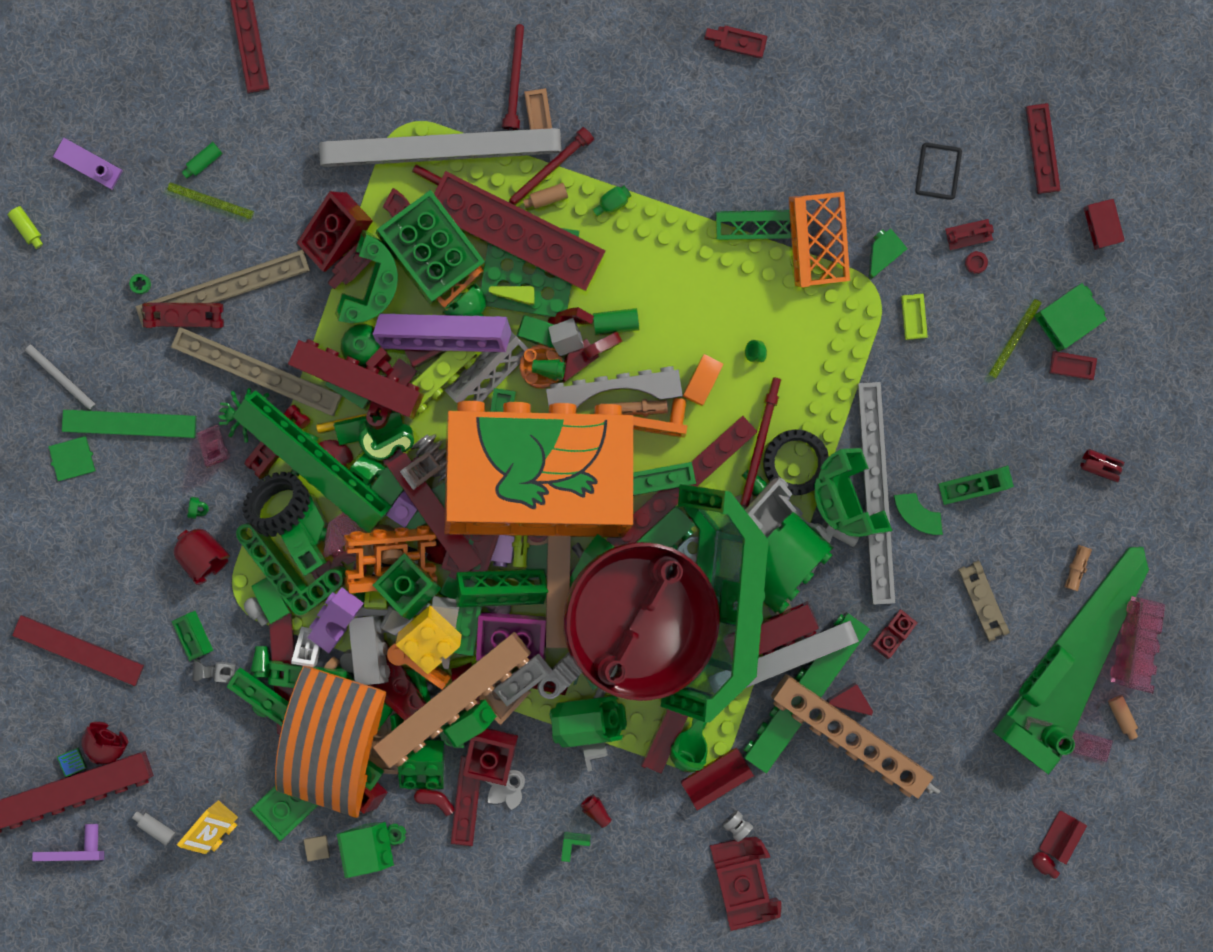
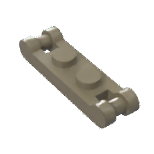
M980 561L973 562L972 566L967 568H959V574L987 640L991 642L999 635L1005 636L1010 634ZM977 574L978 579L971 582L969 576ZM997 621L998 627L991 629L989 623Z

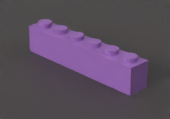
M379 314L373 336L383 349L506 352L512 331L507 317Z

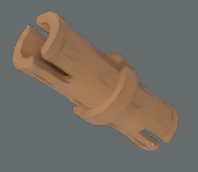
M1078 545L1073 563L1069 565L1071 569L1064 587L1075 591L1079 590L1083 574L1087 572L1086 566L1092 549Z

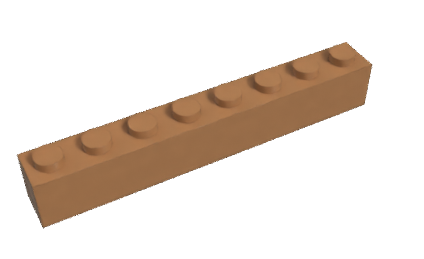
M513 632L379 741L373 748L389 768L395 764L399 767L409 759L406 756L409 752L413 750L416 753L426 745L423 742L429 736L434 739L443 731L441 726L446 722L449 725L455 722L460 717L458 713L465 708L468 711L478 702L475 699L482 694L485 697L495 689L492 686L498 680L503 683L512 675L510 670L515 666L520 669L530 661L527 657L531 654V651L518 635Z

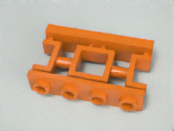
M425 525L418 526L417 529L399 527L395 531L376 529L373 530V533L354 531L350 535H344L346 552L348 554L356 553V570H345L346 577H344L347 591L349 593L377 591L373 584L391 567H381V551L400 549L403 554L408 555L413 561L418 560V565L437 583L436 566L433 562L425 563V547L436 546V535L429 526ZM418 540V551L408 552L406 541ZM374 544V555L363 556L362 545ZM374 564L376 576H364L363 565Z

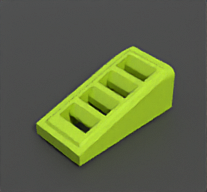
M533 286L489 287V293L492 295L535 306V289Z

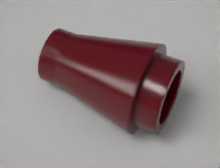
M592 794L581 803L582 812L599 824L601 828L606 827L612 819L609 817L599 797Z

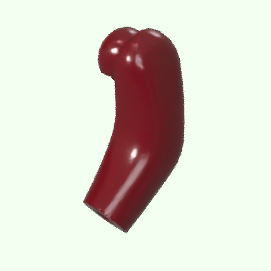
M419 789L414 794V800L417 803L436 805L446 816L451 815L455 811L448 798L440 791Z

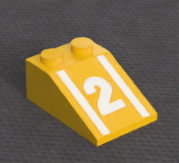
M218 800L202 814L178 842L177 846L202 854H207L210 850L215 852L223 843L220 838L225 833L229 835L236 828L237 824L235 821L238 817Z

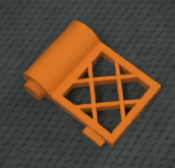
M396 641L388 649L387 657L392 664L398 666L407 664L442 690L452 677L438 666L429 674L425 673L396 646Z

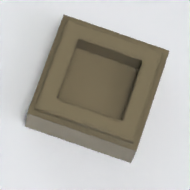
M327 835L304 839L307 862L330 858Z

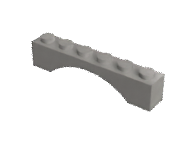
M673 366L660 368L661 372L652 373L651 370L638 371V376L630 377L629 373L617 374V379L608 380L607 376L594 378L595 382L586 383L585 379L572 381L573 385L564 386L563 383L550 384L551 389H546L548 406L554 403L575 404L577 409L590 397L612 389L639 390L659 400L682 397L679 370H674Z

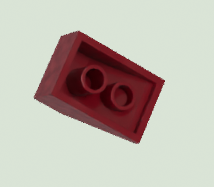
M329 191L297 241V244L323 272H326L359 241L362 229L367 231L373 220L347 192Z

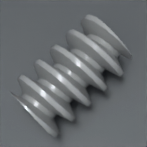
M427 434L416 442L411 449L419 448L416 453L417 456H422L427 451L430 452L441 467V470L433 475L434 478L441 476L438 481L439 483L445 478L446 457L444 455L446 448L440 450L439 447L442 442H433L437 436L436 434L430 436Z

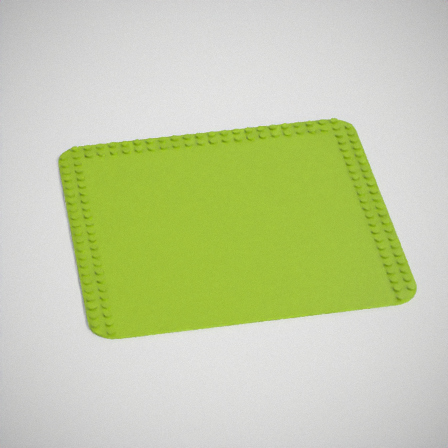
M415 121L400 126L387 138L463 133L433 122ZM525 155L375 164L360 206L373 220L367 231L379 239L375 234L376 230L392 218L390 213L383 208L392 188L403 194L410 204L429 190L435 193L437 185L412 172L416 164L441 178L445 171L509 202L510 197L542 170L548 162ZM560 166L515 205L559 228L580 231L579 238L606 250L587 290L584 291L574 285L571 286L568 309L579 307L593 315V313L637 308L639 331L619 333L623 341L622 343L599 354L600 357L564 382V386L573 385L572 381L585 379L586 383L595 382L594 378L607 376L608 380L617 379L616 375L629 373L630 377L638 376V371L651 370L652 373L661 372L660 368L673 366L674 370H679L683 395L703 354L723 363L722 369L703 406L683 396L678 397L687 401L683 425H688L685 438L633 430V472L692 462L741 416H744L758 432L698 486L702 487L713 481L718 490L730 491L734 497L743 494L746 480L741 475L749 470L766 406L764 403L765 397L769 393L773 377L781 379L777 395L779 400L777 406H774L757 475L761 476L767 484L769 483L763 468L765 450L777 435L788 430L797 429L811 432L825 444L829 456L836 451L882 316V304L879 293L868 277L849 267L850 281L810 285V287L795 286L792 247L769 239L717 240L715 220L631 191L629 192L632 196L628 198V203L613 213L604 212L597 217L593 209L600 205L601 197L616 186ZM564 183L568 195L567 199L535 209L534 206L525 208L523 200L531 198V193ZM721 223V235L731 234L736 229ZM462 230L485 261L488 242ZM738 230L735 234L743 233L740 230ZM810 254V256H812L814 259H816V258L818 257V256H815V255ZM821 258L819 263L827 269L832 261ZM394 259L398 273L396 292L390 304L380 314L444 315L442 311L445 308L438 300L429 305ZM505 259L501 263V268L504 271H510L514 266L513 261L510 259ZM371 261L347 285L341 282L335 289H331L313 340L319 344V349L326 351L328 347L339 352L338 357L345 359L341 352L343 334L350 327L357 324L376 326L379 315L359 323L340 322L335 315L342 293L360 299L364 298L375 261ZM528 262L524 264L523 272L525 274H533L535 272L536 266ZM838 263L830 271L835 277L844 276L843 267ZM817 265L811 271V280L819 279L824 273ZM545 271V275L547 277H555L554 275ZM483 273L469 286L476 283L481 288ZM465 277L459 283H465L470 277ZM501 281L498 286H510V283ZM467 286L461 293H464V292L467 293V292H468V289H467V288H468L469 286ZM549 287L544 288L541 296L546 300H550L554 296V291ZM451 289L441 296L444 300L451 296ZM486 307L482 313L484 316L507 317L514 335H517L523 315L548 322V318H550L549 316ZM594 319L592 324L577 325L581 332L582 340L587 339L590 344L611 335L595 336ZM518 337L528 348L540 345ZM759 340L765 344L767 357L764 362H750L747 360L745 348L749 341ZM517 345L512 350L511 357L517 356L523 349ZM385 349L392 358L388 362L392 367L399 358L412 367L404 349ZM474 351L478 356L482 353ZM444 353L415 368L418 372L410 383L412 384ZM567 354L561 356L563 362ZM500 363L496 367V372H501L505 368V363ZM520 364L496 387L497 389L516 391L515 402L531 404V413H549L546 389H551V387L535 388L526 383L521 376ZM382 370L378 373L381 376H387ZM302 372V379L335 392L325 385L326 381ZM484 379L480 383V388H486L489 385L490 379ZM449 383L442 389L444 392L436 400L431 399L426 404L428 407L419 416L416 414L414 419L401 415L403 424L413 429L414 444L427 434L429 436L436 434L437 436L433 442H442L439 447L440 450L446 448L448 411H457V403L445 391L450 386ZM612 389L590 397L576 409V414H594V407L600 405V403L642 401V399L656 401L659 399L639 390ZM493 391L483 401L485 403V412H490ZM474 394L468 395L463 401H473ZM342 396L334 416L294 399L291 406L296 405L302 415L305 414L310 418L309 425L302 430L319 437L317 441L319 444L325 440H338L335 430L318 433L317 424L366 414L371 402L364 410ZM674 398L667 399V414H648L646 417H643V415L633 416L670 422ZM359 441L345 444L351 450L355 463L364 454ZM802 441L785 443L775 456V469L778 475L791 484H802L809 481L815 475L818 467V457L815 450L809 444ZM419 448L410 449L404 453L412 461L417 457L416 453ZM279 457L269 469L267 475L272 477L275 472H278L279 475L280 472L288 473L291 472L292 468ZM376 460L386 468V465L384 464L383 460ZM299 474L298 479L307 488L309 494L315 496L327 521L328 535L326 540L321 541L317 547L321 553L326 555L325 560L328 561L330 559L332 563L339 553L346 551L344 535H350L354 531L364 532V529L360 528L356 522L344 514L341 509ZM431 476L426 480V483L430 489H433L444 483L445 478L438 483L441 476L435 478ZM375 478L373 480V482L371 483L372 486L378 478ZM293 490L281 491L272 496L264 504L260 518L265 519L280 513L289 504L293 496ZM815 490L804 495H791L789 502L801 510L803 513L801 516L806 522L811 523L817 506ZM657 492L633 496V514ZM679 507L682 510V512L688 517V514L684 510V508ZM385 516L379 523L389 525L394 529L403 527L388 516ZM732 522L722 526L725 532L740 535ZM695 525L691 528L694 533L689 537H699V529ZM248 528L247 534L249 537H252L253 532ZM277 533L274 537L270 536L307 587L315 581L311 573L306 576L303 575L281 535ZM571 537L570 571L576 567L580 560L572 547L579 543L585 551L594 537ZM683 539L678 540L675 545L678 546ZM725 539L722 566L723 577L736 579V575L740 573L743 542ZM418 540L406 541L408 546L418 549ZM690 542L687 545L688 552L690 554L697 553V543ZM260 545L261 553L266 555L265 547ZM241 546L233 570L232 588L237 603L246 613L244 609L245 601L251 597L256 598L251 586L266 578V576L245 548ZM426 557L425 563H432L431 561H428ZM513 560L512 563H507V567L493 565L494 561H491L488 571H496L499 568L504 571L526 570V568L512 567ZM342 561L347 570H353L355 561L351 564ZM274 563L273 568L276 572L279 573L280 568L276 563ZM434 563L436 566L437 584L442 588L451 571L442 569V565ZM366 565L367 572L365 575H372L374 567ZM486 579V583L496 586L492 584L493 579ZM539 579L529 580L536 585H540ZM287 581V587L293 590L292 583ZM317 586V592L320 595H323V589L321 590L320 587ZM440 591L435 595V596H438V597L447 598V597L441 595V594H440ZM300 599L301 606L306 608V601L304 599ZM327 599L304 615H297L292 612L294 635L299 636L301 627H310L318 617L317 614L324 605L328 606L325 603ZM546 599L544 604L511 605L509 614L546 617ZM764 603L762 610L763 620L771 617L769 609ZM483 606L481 612L491 613L487 607ZM720 622L715 647V658L733 662V655L726 642V636L735 633L736 626ZM349 625L334 649L343 652L351 650ZM389 632L383 633L384 640L387 641L389 646L397 640L396 635ZM477 639L474 656L452 653L449 669H444L442 663L438 667L451 675L452 668L470 662L474 665L478 662L476 661ZM546 648L545 662L549 667L553 668L569 652L568 648ZM407 664L402 665L404 669L411 668ZM713 665L690 688L713 696L714 692L708 679L729 670ZM515 666L510 672L513 674L519 668ZM580 674L577 684L573 685V681L568 687L565 696L559 694L556 698L547 699L541 696L537 689L531 688L529 689L531 693L514 711L552 724L549 713L551 708L556 707L557 703L593 698L598 688L592 690L585 676ZM452 677L450 678L445 687L452 683ZM754 685L745 688L711 722H707L702 733L708 747L705 766L729 752L732 748ZM606 692L605 695H604V697H605V696H613V695H611V694H609V693ZM618 697L619 699L616 700L618 704L622 703L625 706L627 727L620 733V735H623L622 740L605 743L645 756L666 711L665 708L661 707V698L636 701ZM687 718L681 733L690 729L693 718ZM669 756V759L666 764L675 767L671 760V757Z

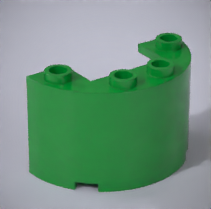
M363 229L356 252L360 253V257L375 261L363 299L344 293L341 294L335 312L340 322L359 323L376 317L390 304L397 288V267L391 253L376 236Z
M840 449L830 455L822 464L819 477L815 482L816 504L824 520L833 529L839 530L848 536L862 537L891 532L892 528L885 510L869 516L868 512L863 513L850 479L851 476L869 469L862 449Z
M794 512L767 537L769 542L764 588L765 600L763 603L775 614L777 612L782 614L790 605L787 601H792L800 592L797 589L803 582L806 585L814 576L812 573L813 569L820 563L825 565L833 556L830 551L834 547ZM740 573L736 575L737 580H740Z

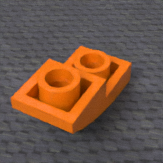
M703 354L693 376L689 380L683 397L703 406L722 369L723 363Z

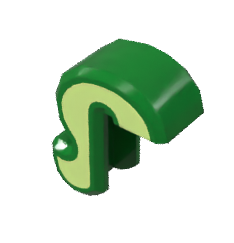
M364 421L359 429V444L369 458L378 461L385 460L394 454L397 447H400L402 452H406L413 447V429L406 424H401L376 437L368 423Z

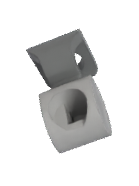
M196 659L193 665L192 681L196 682L203 678L213 677L215 682L229 683L235 674V664L216 662L215 666H204L201 660Z

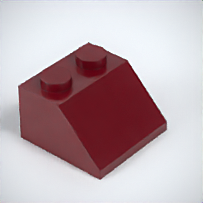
M486 728L485 731L471 738L463 776L506 786L514 759L518 735Z

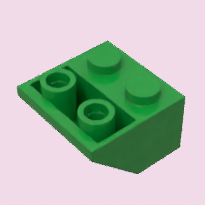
M424 740L423 742L426 745L416 753L413 750L406 755L409 759L398 767L400 788L444 789V741Z

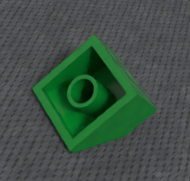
M405 553L373 584L390 605L402 617L411 620L442 589L427 572Z
M386 822L367 823L337 834L345 878L378 872L394 866Z

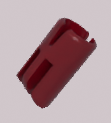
M1091 449L1084 453L1082 459L1086 460V462L1080 464L1082 470L1117 483L1119 482L1120 476L1118 475H1121L1123 470L1121 467L1124 466L1125 462Z

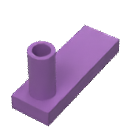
M63 138L53 156L112 190L123 172L118 167Z
M85 824L84 851L33 852L32 861L104 860V851H98V824Z

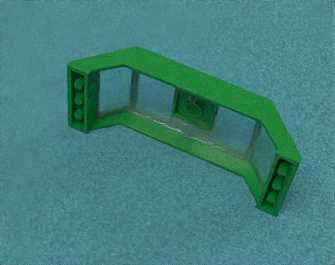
M680 484L678 507L684 508L699 529L696 564L708 577L714 589L720 613V627L715 649L703 671L685 688L661 698V707L702 722H711L757 677L769 540L730 491Z

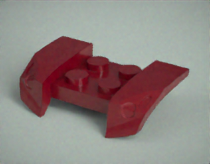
M744 837L739 842L730 840L710 845L730 931L780 918L781 900L777 898L769 899L760 859L770 858L763 842L757 837Z

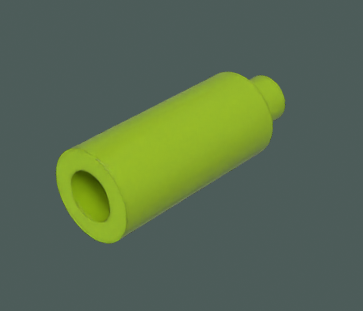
M21 206L14 208L7 214L27 244H33L35 249L43 245L39 239L42 235Z

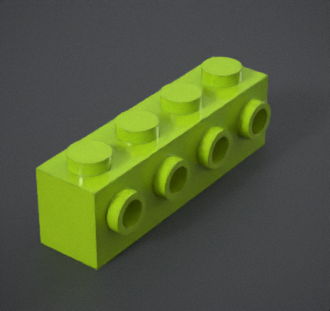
M446 351L412 383L420 387L418 392L424 394L416 413L418 416L428 407L426 404L431 399L436 400L444 392L442 389L448 383L452 385L460 377L459 373L464 368L468 370L476 362L474 358L478 355L474 351Z

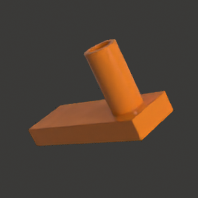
M681 398L673 399L670 422L633 416V430L685 438L688 425H683L687 401Z

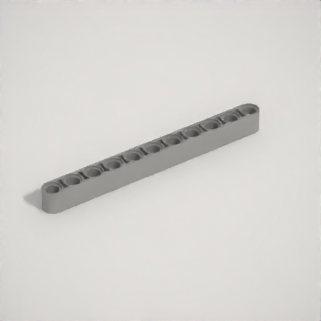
M555 128L325 141L319 143L320 166L324 167L542 155L562 152L560 129Z

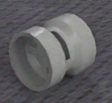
M737 810L732 814L733 818L730 821L727 819L722 826L727 831H731L733 838L739 842L748 835L753 826L748 821H744L743 815Z

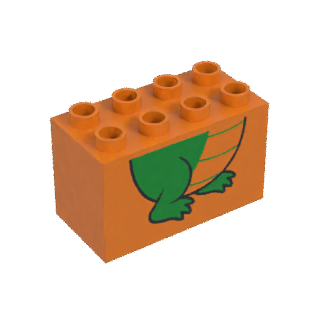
M461 401L457 403V411H448L446 426L444 534L595 537L599 534L602 537H624L633 526V415H622V406L600 404L594 407V414H576L575 404L554 403L549 405V413H531V404L507 402L503 404V412H485L484 402Z

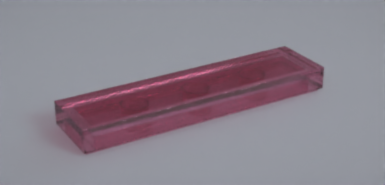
M1027 716L1024 728L1029 731L1032 722L1047 727L1053 723ZM1075 730L1072 736L1075 748L1072 752L1107 762L1113 741ZM1064 739L1059 742V746L1063 743Z

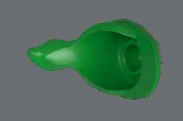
M693 718L690 729L680 733L671 745V760L675 767L682 772L691 773L704 768L708 747L702 733L707 722Z

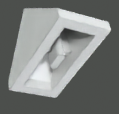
M301 627L291 664L313 668L317 665L320 647L308 639L312 631L310 628Z

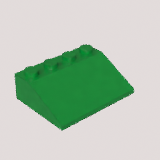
M431 190L380 226L375 233L429 305L485 263Z

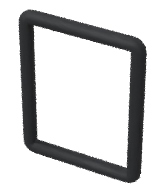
M924 143L921 149L915 192L923 196L954 199L957 190L962 149L953 146ZM926 147L958 152L951 195L920 191Z

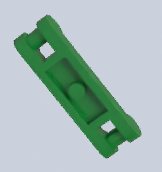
M270 661L269 669H271V676L268 677V684L294 688L303 666L283 663L281 661ZM314 667L315 669L347 678V670ZM280 671H284V678L279 677Z

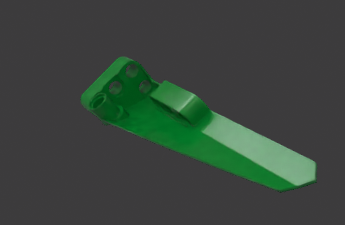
M1129 547L1023 683L1019 690L1020 696L992 731L1048 775L1061 760V756L1070 754L1075 748L1072 736L1106 658L1149 571L1144 547ZM1064 739L1063 743L1059 746V742Z

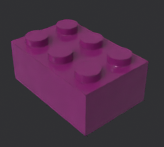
M481 612L478 616L476 661L483 658L513 632L518 635L531 651V654L527 657L529 660L539 654L545 661L546 617Z

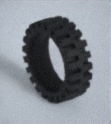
M797 429L788 430L777 435L767 446L763 458V468L769 482L774 478L780 477L775 469L777 451L790 441H802L809 444L815 450L818 457V467L815 475L809 481L802 484L787 482V488L792 495H804L815 490V482L819 477L822 469L821 466L829 457L828 450L825 444L811 432Z
M275 472L272 477L270 475L265 476L264 482L259 480L257 482L259 485L251 488L252 493L248 492L246 495L247 500L243 502L245 506L242 507L243 515L251 527L260 535L274 537L277 533L279 535L284 534L285 529L288 532L292 530L291 525L293 524L297 526L299 524L298 519L305 517L303 512H308L309 507L307 505L310 504L311 500L309 499L310 494L298 477L290 472H280V475L278 472ZM293 490V496L289 504L280 513L273 517L260 518L264 504L272 496L281 491Z

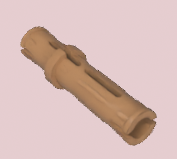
M642 399V401L604 403L622 406V415H643V417H646L648 414L668 413L667 399L656 401Z

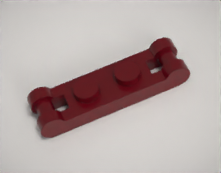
M221 303L142 304V311L145 312L143 327L146 328L156 326L224 327V319L221 318L224 308ZM154 312H160V317H154ZM206 312H211L212 318H206Z
M296 405L290 406L284 413L290 420L295 419L296 422L294 424L301 430L307 427L311 421L305 414L302 415L300 413V409ZM260 442L244 464L249 469H253L259 479H263L267 476L269 469L279 456L274 454L263 442ZM260 458L263 460L261 464H259Z

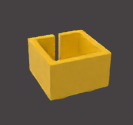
M429 605L398 632L396 646L425 673L429 674L442 663L443 658H448L460 647L462 634Z

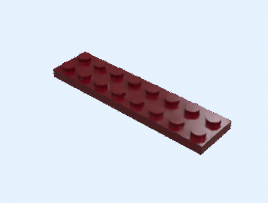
M445 171L434 193L460 229L584 291L587 290L606 250Z

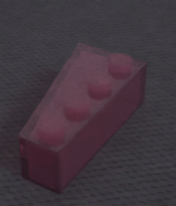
M1132 596L1127 604L1126 621L1121 628V641L1116 648L1117 657L1110 673L1111 682L1153 694L1154 686L1150 685L1151 676L1156 675L1157 666L1153 664L1156 653H1159L1160 644L1157 634L1162 632L1165 604Z

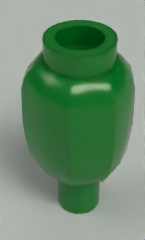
M625 185L622 187L616 186L601 197L600 205L595 207L593 211L597 217L604 212L613 213L628 203V198L632 195Z

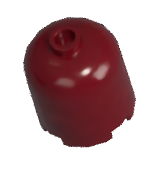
M204 529L185 530L177 537L178 542L173 550L174 557L196 585L207 582L205 577L211 573L216 575L229 562L227 559L230 557L229 553Z

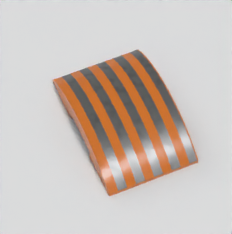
M303 666L294 686L280 733L275 766L276 791L358 818L368 775H365L373 737L378 732L386 691L312 667Z

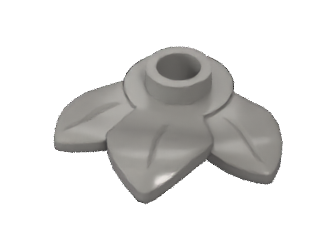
M510 770L506 786L487 782L492 785L488 794L489 803L498 804L506 801L507 806L511 810L520 804L522 800L521 789L525 784V777L520 771ZM512 777H516L518 779V783L516 785H512L510 783V779Z

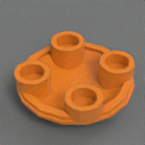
M540 344L532 346L524 352L519 368L521 376L526 383L535 388L543 389L559 381V379L554 381L537 373H532L534 359H560L563 362L556 349Z

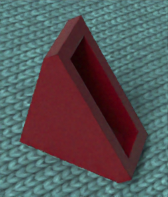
M856 683L839 691L827 700L828 703L839 708L871 716L873 714V710Z

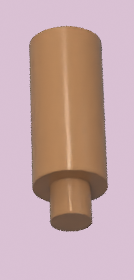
M560 183L531 193V198L525 199L523 202L525 208L534 206L535 209L567 199L568 195L564 183Z
M1123 695L1110 699L1108 703L1122 733L1127 734L1130 740L1137 738L1138 735L1135 730L1138 727Z

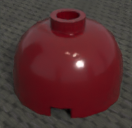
M91 722L89 727L87 726L81 739L83 752L95 764H107L116 761L124 753L128 744V739L124 733L120 731L118 736L106 729L109 725L104 722Z

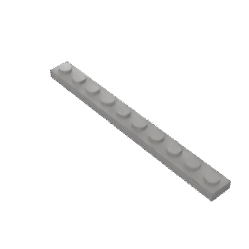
M881 382L858 383L861 445L869 469L863 471L866 512L871 516L885 510L890 523ZM891 532L869 535L868 551L872 604L895 603Z

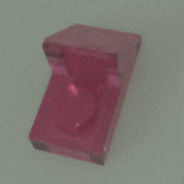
M218 425L197 433L207 468L231 457V454L225 447Z

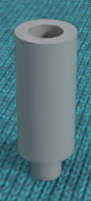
M137 811L132 817L133 820L138 822L137 827L165 846H167L176 833L147 813L142 815Z

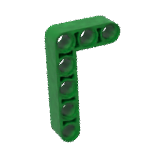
M249 523L238 527L236 531L237 539L295 614H306L327 599L332 592H336L345 585L344 577H346L345 570L347 569L343 566H336L307 587L270 536L260 535ZM247 527L252 530V537L248 536L246 532ZM260 545L265 547L266 555L261 553ZM274 563H276L279 566V573L274 570ZM333 573L339 575L340 582L334 580ZM287 581L292 583L293 590L287 587ZM317 586L323 589V595L317 592ZM300 599H304L306 601V608L301 606Z

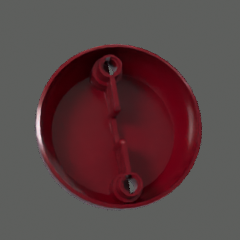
M633 542L608 549L591 560L574 580L568 592L563 613L565 642L574 663L582 674L601 690L616 697L636 701L664 698L690 684L709 662L717 643L720 627L718 601L714 589L702 569L683 553L671 547L650 542ZM671 566H672V571H671L670 576H669V577H666V575H667L669 569H670ZM617 665V671L613 677H610L614 668Z

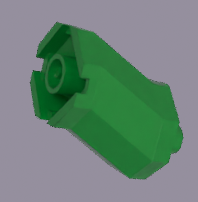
M616 696L559 702L555 708H551L549 713L552 723V739L555 744H560L562 748L622 740L623 735H620V733L627 727L625 706L622 703L618 704L616 700L619 698Z

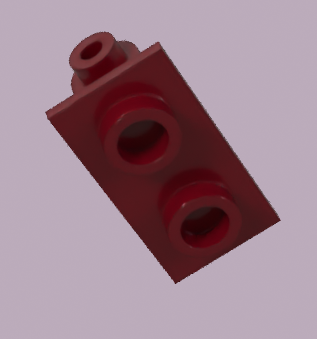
M989 219L945 229L950 250L993 241L992 233H994L993 225L989 224Z

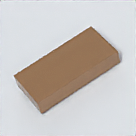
M546 88L524 92L530 130L551 129L552 124Z

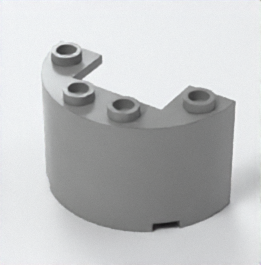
M780 477L772 479L745 509L766 537L780 527L781 523L792 512L805 521L801 516L803 514L801 510L789 502V497H791L792 493L787 488V482ZM806 522L830 543L831 539L827 536V530L822 525Z

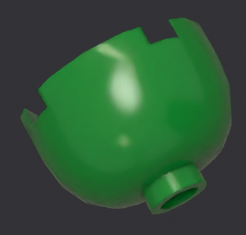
M474 283L467 288V293H460L450 302L442 313L449 316H484L482 313L487 305L486 296L481 288Z
M357 324L350 327L343 334L341 352L345 360L349 356L359 361L358 366L366 368V362L381 347L373 336L375 327L368 324Z

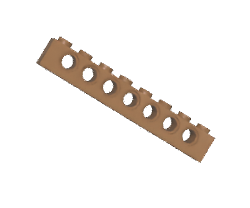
M785 674L772 692L771 697L775 700L773 704L782 711L785 709L793 713L791 716L801 724L804 721L810 724L809 729L819 736L823 733L829 737L827 741L836 748L840 746L847 750L845 753L855 761L858 758L864 761V767L873 773L877 770L883 774L881 778L890 785L894 783L901 787L899 790L909 798L913 795L919 799L934 778L929 771L789 675ZM801 696L802 701L799 705H791L793 697ZM812 709H820L817 717H809ZM831 721L838 722V726L834 730H828L827 728ZM851 733L856 734L853 742H846L847 735ZM867 746H874L871 754H864V749ZM884 759H892L888 767H882ZM908 770L909 776L906 779H900V774Z

